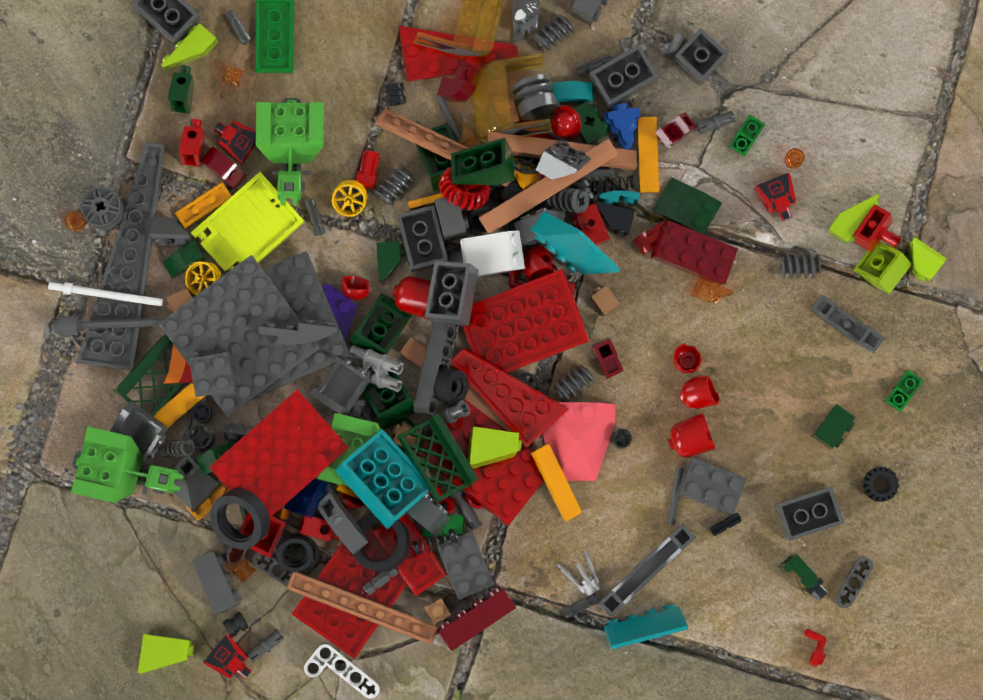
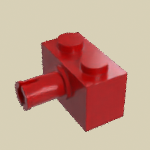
M596 203L588 206L583 213L578 214L574 212L572 221L575 228H579L596 246L610 240Z
M874 204L854 234L855 243L870 252H873L881 240L896 248L901 241V236L887 230L892 223L891 213Z

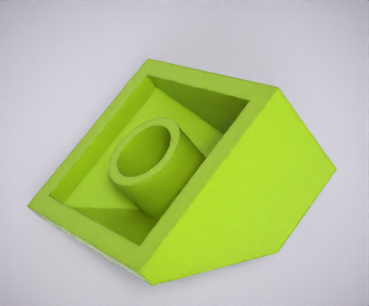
M915 237L906 245L909 261L912 263L911 270L915 274V278L921 282H929L947 258Z

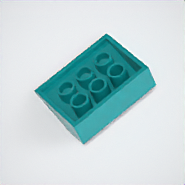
M545 211L531 229L536 235L535 239L542 244H546L545 248L553 254L556 253L555 258L562 263H566L565 267L573 273L577 271L581 274L616 273L621 270L581 230Z
M383 429L344 460L335 471L387 529L430 492L413 462Z
M674 604L663 606L664 610L656 612V609L644 611L645 615L637 617L636 613L625 616L626 620L621 622L618 621V618L607 621L608 625L604 626L609 649H616L688 630L689 628L680 606L675 607Z

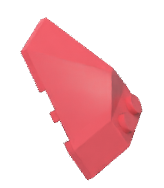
M558 402L569 410L542 434L545 444L550 445L567 481H596L615 426V404Z

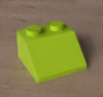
M879 241L873 252L867 251L853 270L876 288L890 294L912 263L901 251Z

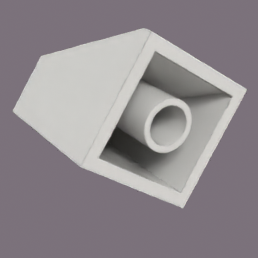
M519 230L460 239L463 263H470L479 270L478 276L525 269Z

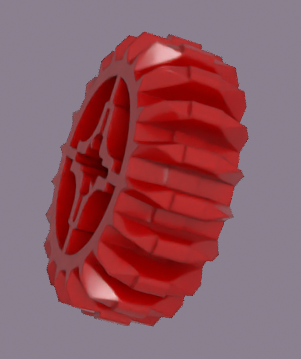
M449 167L441 175L438 186L440 188L439 193L443 194V199H448V203L454 204V207L459 206L461 210L466 208L468 211L471 208L477 210L478 207L481 208L487 202L491 189L489 185L453 184L452 172Z

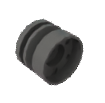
M538 74L518 81L511 87L512 93L515 95V101L519 102L517 108L522 120L529 121L545 117L559 107L555 94L551 93L553 88L548 75Z
M95 187L89 190L83 196L80 204L84 219L97 230L111 231L122 222L125 206L119 196L109 188ZM104 204L105 210H99L98 206Z

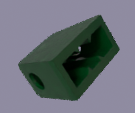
M181 65L179 73L174 72L172 75L168 95L171 112L190 114L194 80L190 74L191 67Z

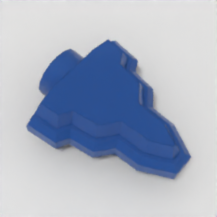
M627 103L612 106L613 111L602 114L603 120L609 125L610 131L616 134L620 146L623 149L630 150L634 141L633 131L637 128V120L640 118V108H628Z

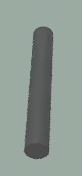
M439 95L435 96L456 141L465 146L464 138L446 100Z
M676 467L667 521L669 525H675L679 495L676 492L683 474V468Z

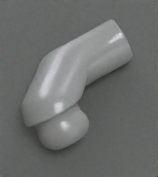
M676 33L672 42L661 43L659 45L660 53L662 55L676 53L684 36Z

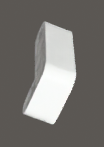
M329 644L318 647L304 666V671L309 677L320 675L328 666L367 698H375L380 692V686L375 680ZM324 647L329 648L331 651V655L327 659L323 658L320 654L321 649ZM339 659L344 660L346 663V668L343 671L337 670L335 666ZM310 663L318 665L319 670L316 674L309 672L308 666ZM353 672L360 673V682H352L350 677ZM365 678L368 679L366 682L368 686L375 685V694H368V689L365 686L362 689L359 688V685L364 682Z

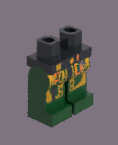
M791 554L778 566L783 573L790 572L796 578V583L803 588L801 591L805 595H812L816 600H821L828 593L822 586L824 581L817 577L798 554Z

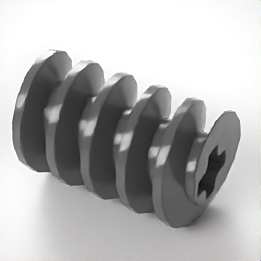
M558 15V22L552 19L551 25L545 24V30L539 28V34L536 32L532 34L535 44L543 54V48L551 50L549 44L557 46L556 39L563 42L562 35L569 38V30L575 34L573 26L566 17Z
M399 164L401 170L398 168L394 169L396 175L390 173V180H383L385 186L378 185L380 192L377 190L373 191L386 204L394 205L392 198L399 199L397 193H405L402 187L404 186L409 189L408 181L415 182L410 172L401 164Z
M566 187L546 199L551 209L579 214L588 208L589 195L587 191L582 192L581 189Z
M788 254L785 255L784 260L781 256L780 270L782 279H785L786 273L789 274L790 279H792L794 273H796L798 279H800L802 273H804L805 279L808 278L809 273L812 274L813 278L816 277L817 273L820 275V255L816 254L813 259V256L809 254L807 260L804 254L800 255L799 260L796 254L792 256V259H790Z
M579 365V372L575 369L572 370L573 376L567 373L566 380L562 377L559 378L560 385L553 382V388L562 402H564V397L570 401V394L576 397L577 389L584 392L583 385L590 388L589 381L596 384L595 379L587 368Z

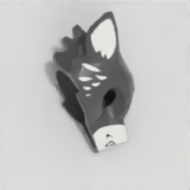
M515 0L511 7L514 31L512 42L521 41L526 38L527 33H531V30L538 29L540 19L539 0Z

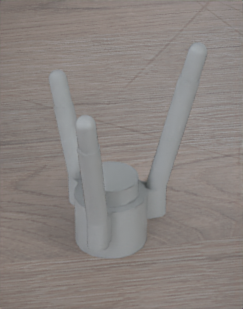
M584 551V555L592 577L586 575L579 563L576 564L584 578L581 581L583 585L560 563H557L556 566L580 589L581 593L585 592L589 596L600 589L598 585L600 581L596 576L587 551Z

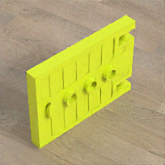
M259 172L196 227L191 234L195 239L199 238L202 241L200 244L227 273L235 267L234 265L238 262L240 264L250 255H253L259 263L304 224L305 221L287 201L285 206H281L277 190ZM207 229L212 232L209 236L204 233Z

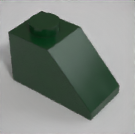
M193 240L177 249L163 263L173 279L186 272L193 263L206 260Z
M399 241L376 243L380 283H384L400 265L401 258L404 257V246H400Z

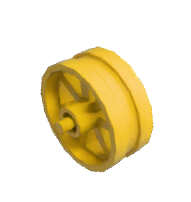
M342 181L337 185L332 195L334 209L343 216L352 217L362 212L367 202L368 195L366 189L357 181ZM349 186V191L346 192L342 187ZM354 187L359 191L355 193L352 191V188ZM338 190L344 195L343 197H336ZM362 194L363 201L356 199L355 197ZM337 201H344L343 206L341 207ZM353 202L360 204L362 206L358 209H355ZM351 206L352 210H347L345 207Z
M207 261L195 262L186 271V286L191 293L198 295L203 291L204 285L207 288L210 286L209 283L211 281L214 283L222 277L221 271L214 263ZM204 265H207V266L209 267V269L206 271V273H205ZM198 267L200 268V274L196 272ZM200 283L197 290L195 284Z

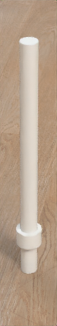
M49 282L48 285L50 290L63 291V294L70 295L76 293L161 307L164 301L160 298L74 286L73 283L68 282L64 284Z

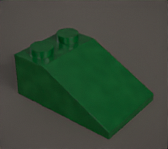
M448 123L430 129L456 141ZM415 144L433 191L440 189L438 186L441 175L448 167L451 168V160Z
M505 137L451 153L452 183L497 186L514 181L513 151Z
M671 177L652 210L676 224L705 234L722 202Z
M381 293L348 344L365 350L373 349L379 354L387 355L412 317V314L399 310L393 299Z
M388 371L390 377L401 380L396 373ZM368 383L363 391L384 429L415 412L414 402L403 383L399 392L386 387L378 388L377 385Z

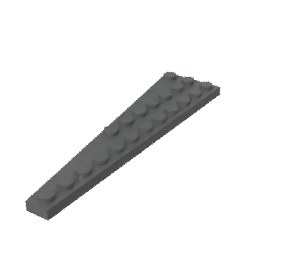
M149 142L145 144L138 172L136 173L128 203L123 213L122 222L103 276V282L100 286L101 290L145 296L153 241L150 238L153 218L156 217L166 149L165 144ZM97 297L90 321L141 319L143 304ZM140 327L87 329L76 363L131 371L135 367Z

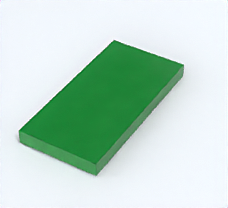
M256 0L255 73H294V0Z

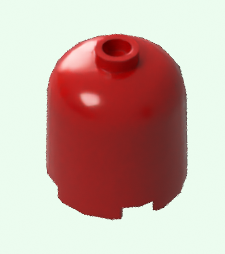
M413 276L403 278L399 285L394 286L392 293L395 296V304L398 309L427 319L425 312L431 281Z
M703 413L680 421L671 427V438L667 440L671 450L675 449L680 457L687 458L716 449Z

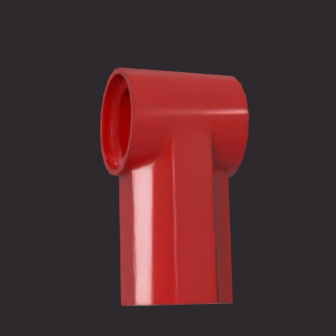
M364 150L356 181L361 183L365 189L374 190L380 153Z
M660 222L648 232L645 231L632 240L642 256L653 250L663 222Z

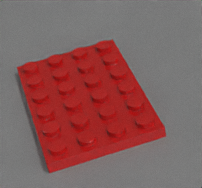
M564 269L473 303L469 326L462 325L472 353L507 373L590 342Z
M297 389L209 468L229 490L245 489L257 495L265 504L271 518L349 447Z
M464 399L463 401L469 406L470 415L457 419L455 423H446V426L468 460L470 432L473 427L500 431L507 430ZM427 441L422 448L428 450L430 442ZM433 443L431 451L441 454L442 448L440 445ZM522 443L521 450L514 457L474 468L473 470L479 478L473 486L462 491L509 526L544 479L531 454L534 450L529 446L526 448ZM422 452L417 453V456L425 458L426 460L427 454ZM430 455L428 462L438 466L440 458ZM442 460L441 468L451 470V463L447 460ZM440 472L441 475L449 480V474ZM452 477L451 482L454 485L460 486L463 484L460 478Z
M370 527L365 533V537L369 542L363 547L366 555L375 561L389 558L372 534L374 529ZM343 542L317 577L319 581L389 608L393 606L407 586L398 572L396 576H391L390 580L379 589L376 588L374 593L371 595L367 594L363 586L368 582L371 583V580L381 572L373 571L360 565ZM306 596L302 598L292 612L294 617L354 659L379 625Z

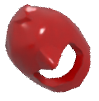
M532 246L523 254L525 266L523 271L529 282L558 271L556 265L552 262L551 252L543 246Z
M708 375L689 379L680 390V401L688 408L700 410V408L718 405L721 401Z

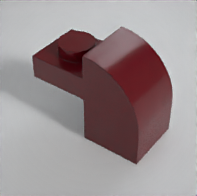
M460 60L454 78L442 77L437 95L452 102H463L470 98L477 87L472 84L476 67Z
M684 112L655 133L658 135L659 141L670 148L691 133L697 126L688 114Z
M211 147L200 160L233 189L246 176L232 160L214 147Z
M609 337L591 345L592 352L606 379L624 371Z

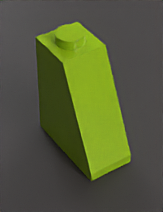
M473 427L470 432L468 462L472 469L514 457L521 450L522 441L519 440V433Z
M143 634L138 673H146L189 660V656H193L194 645L191 644L192 640Z

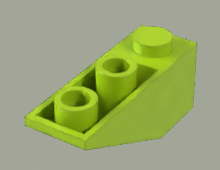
M200 23L197 26L194 25L188 31V36L184 40L181 39L175 45V50L172 54L168 53L163 58L162 68L166 71L206 56L218 43L217 38Z
M876 194L840 213L827 230V233L845 245L849 241L853 242L855 239L854 234L859 225H861L873 205L878 206L880 203L877 201L880 195Z

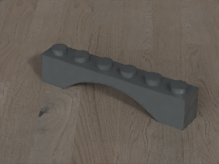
M681 524L597 604L612 618L696 537L684 524Z

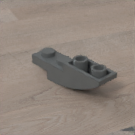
M304 319V323H299L298 330H295V326L284 325L282 329L276 328V324L264 323V326H259L258 334L278 336L277 344H303L326 338L338 332L339 327H334L335 323L331 322L315 325L314 320Z
M322 480L310 490V493L317 502L315 504L352 554H355L369 543L352 514L346 511L328 481Z

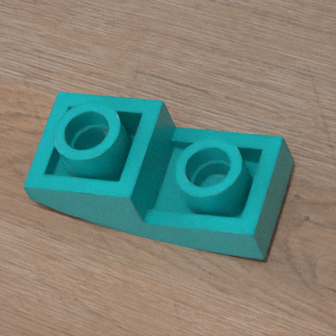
M581 81L553 82L552 93L555 94L558 102L572 100L575 104L586 101L592 102L594 84Z
M610 191L600 194L599 201L617 206L618 200L623 199V203L633 205V203H638L640 193L633 191Z

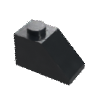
M598 202L597 208L609 230L619 237L629 235L635 210Z

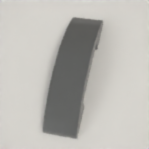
M823 294L820 295L811 308L812 312L831 327L872 353H875L885 339L884 336L871 327L868 328L839 308L836 303Z

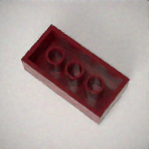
M666 221L662 223L650 258L716 285H725L738 248L674 222Z
M496 588L489 593L490 598L485 601L481 598L472 604L474 607L472 610L467 612L465 609L456 615L457 620L452 623L448 620L440 626L442 630L439 631V634L451 651L516 609L504 588L502 590Z

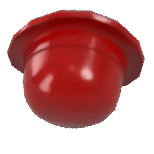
M560 106L554 111L550 121V128L556 136H567L569 139H572L580 132L581 119L573 108Z

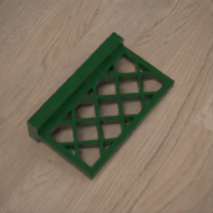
M166 333L163 334L114 389V392L128 403L132 401L127 396L130 390L139 389L140 400H134L133 402L135 404L140 402L142 409L143 402H153L154 410L150 414L153 417L183 384L169 385L168 383L155 386V374H165L166 377L168 374V360H171V358H167V349L173 343ZM158 360H165V372H155L154 363ZM152 374V386H142L141 378L144 375ZM166 387L167 396L164 399H156V388ZM153 388V399L143 400L142 389Z
M439 413L397 436L437 503L465 488L473 486L479 478ZM429 427L432 432L431 438L421 435L422 428ZM408 435L416 437L415 446L408 444L405 437ZM420 439L430 442L428 450L418 447ZM433 443L440 445L442 448L441 454L431 451ZM417 451L427 454L425 462L417 459ZM430 455L440 458L438 466L428 463ZM442 460H447L451 463V470L441 468ZM427 468L437 471L435 479L427 476ZM440 472L450 475L448 483L438 480ZM452 477L460 478L463 484L460 486L451 484ZM437 484L447 487L445 494L441 496L436 490Z

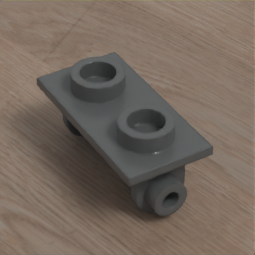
M226 424L224 439L228 442L234 441L236 444L255 426L248 425L247 431H243L244 424Z

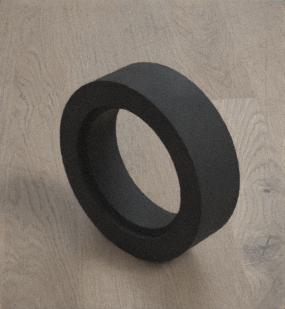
M232 489L227 491L212 505L210 511L211 525L220 540L228 546L241 550L249 549L267 535L270 528L269 512L263 501L254 493L245 489ZM228 504H239L250 513L254 521V531L252 534H242L231 526L226 516Z
M373 513L365 515L357 522L364 535L371 526L381 523ZM400 519L391 526L398 538L395 552L385 560L375 561L366 555L362 547L353 554L360 565L373 571L386 572L395 569L403 563L409 553L411 541L409 531Z

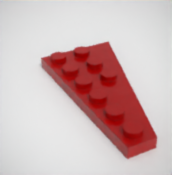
M399 26L407 82L455 75L460 60L476 67L475 72H479L495 61L519 58L517 45ZM422 37L475 52L479 55H456L416 42L439 47L430 41L418 38Z
M465 348L450 362L456 370L465 373L471 387L512 432L519 433V440L522 441L526 448L569 410L562 404Z

